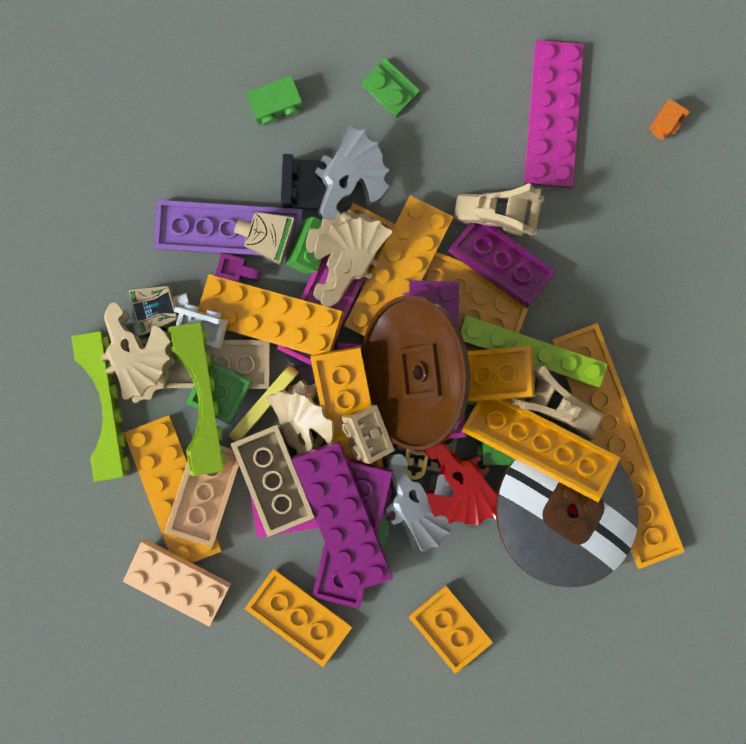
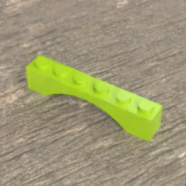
M467 315L464 317L460 327L463 340L467 345L482 350L530 345L533 347V364L535 363L538 367L545 366L549 372L592 388H600L607 363Z
M201 322L170 326L167 329L171 341V353L181 361L189 372L198 396L199 415L197 428L186 450L190 475L198 476L223 471V465H226L224 450H220L219 440H222L221 427L216 426L215 416H218L217 402L212 400L211 392L215 390L213 377H209L208 374L211 360L209 352H205L204 342H207L205 327L201 328Z
M101 331L71 336L75 361L92 378L99 392L102 404L103 421L101 434L97 446L90 457L93 480L96 482L128 476L127 471H130V461L128 456L125 457L124 447H126L127 442L124 432L121 433L120 428L123 416L121 409L117 408L116 399L119 398V390L117 384L113 383L112 375L115 373L107 374L105 369L109 368L111 363L109 360L102 362L100 359L111 344L110 337Z

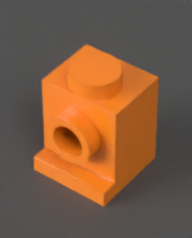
M669 98L663 104L648 129L653 131L652 134L656 138L665 140L669 133L675 134L682 123L681 121L690 111Z

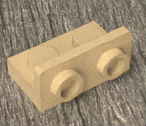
M372 404L353 415L346 414L341 417L344 423L342 424L343 431L351 440L353 445L351 450L357 460L370 464L395 451L377 405Z

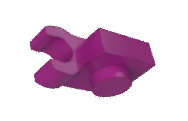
M221 253L215 276L240 283L241 277L259 281L261 272L245 267L246 260L243 258Z

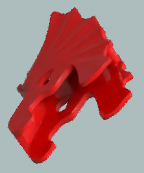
M441 443L433 448L423 449L427 457H430L432 460L438 459L441 465L440 474L444 475L445 480L454 491L452 496L434 494L435 491L424 489L427 494L429 508L434 517L444 515L449 524L460 521L465 525L476 524L478 526L484 519H496L497 494L490 488L483 477L490 469L486 465L481 469L477 467V463L482 460L480 456L459 459L445 443ZM454 472H458L457 480L453 478Z

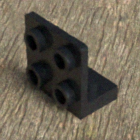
M283 154L281 204L283 208H320L326 191V185L315 171L317 167L322 170L326 169L324 162L321 160L294 159L293 154Z

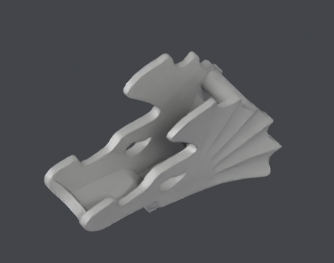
M348 126L346 132L341 136L340 144L333 159L328 156L322 157L321 161L326 164V169L322 170L317 167L315 171L326 185V191L318 211L321 221L323 218L332 219L340 213L336 208L338 202L341 199L347 198L352 193L357 182L362 186L367 205L375 203L389 188V185L384 181V176L389 172V169L382 162L383 154L378 147V142L370 141L364 129L356 130L352 126ZM342 179H346L344 188H341L339 185V181Z
M390 454L385 460L384 467L393 469L390 482L393 495L389 500V504L384 508V512H394V518L389 521L392 525L401 523L411 549H416L419 546L422 552H426L431 547H440L441 538L451 534L452 524L448 523L444 515L433 516L428 505L427 494L421 484L411 481L405 474V468L409 465L402 454ZM430 475L428 490L435 491L434 494L452 496L454 494L444 475Z

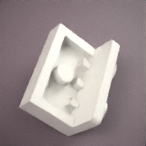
M184 303V307H175L174 312L179 313L176 326L201 322V328L205 327L207 333V342H204V344L215 348H222L228 319L221 318V313L207 310L206 313L198 311V306Z

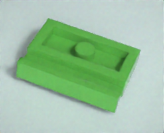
M386 58L361 82V86L395 118L420 93V90Z

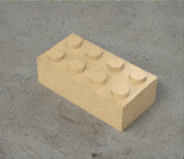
M278 425L231 443L267 537L315 518L292 462V456Z

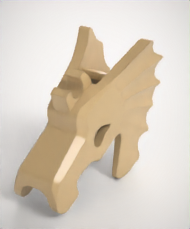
M526 184L504 192L483 193L481 195L458 194L453 222L464 225L477 223L486 226L503 227L500 229L501 232L513 236H523V233L538 235V218L541 204L544 202V196H540L542 188L536 189L532 184ZM497 203H503L507 206L505 216L495 214ZM530 208L528 223L524 224L526 209Z
M350 209L347 212L338 213L332 219L323 218L322 225L318 229L310 228L306 240L307 251L309 253L314 252L317 260L331 253L327 261L329 268L327 280L323 284H316L313 293L314 297L321 301V304L325 307L335 305L340 302L354 279L370 278L372 274L367 270L371 264L377 266L378 262L373 258L379 247L392 234V230L384 227L381 221L371 219L365 211L361 214H355Z
M113 302L109 304L104 314L111 344L100 359L102 362L110 361L111 365L105 371L107 374H117L124 400L132 398L134 403H139L142 400H152L155 391L165 388L167 378L170 377V367L176 363V360L172 357L171 341L168 333L157 326H152L148 343L144 348L141 339L131 333L126 327V321L130 319L127 310Z
M534 363V382H538L535 387V397H530L529 401H526V398L511 399L512 405L520 406L521 409L529 410L547 420L551 417L574 429L583 437L593 440L605 415L581 402L558 384L545 366L538 367ZM554 392L563 397L557 410L547 407Z
M303 379L297 384L289 385L287 388L288 392L280 390L277 394L267 396V400L278 416L279 427L282 429L286 443L296 450L297 455L322 447L325 441L327 443L332 442L334 422L325 416L324 407L320 406L316 383L308 385ZM312 429L316 433L317 439L312 436Z

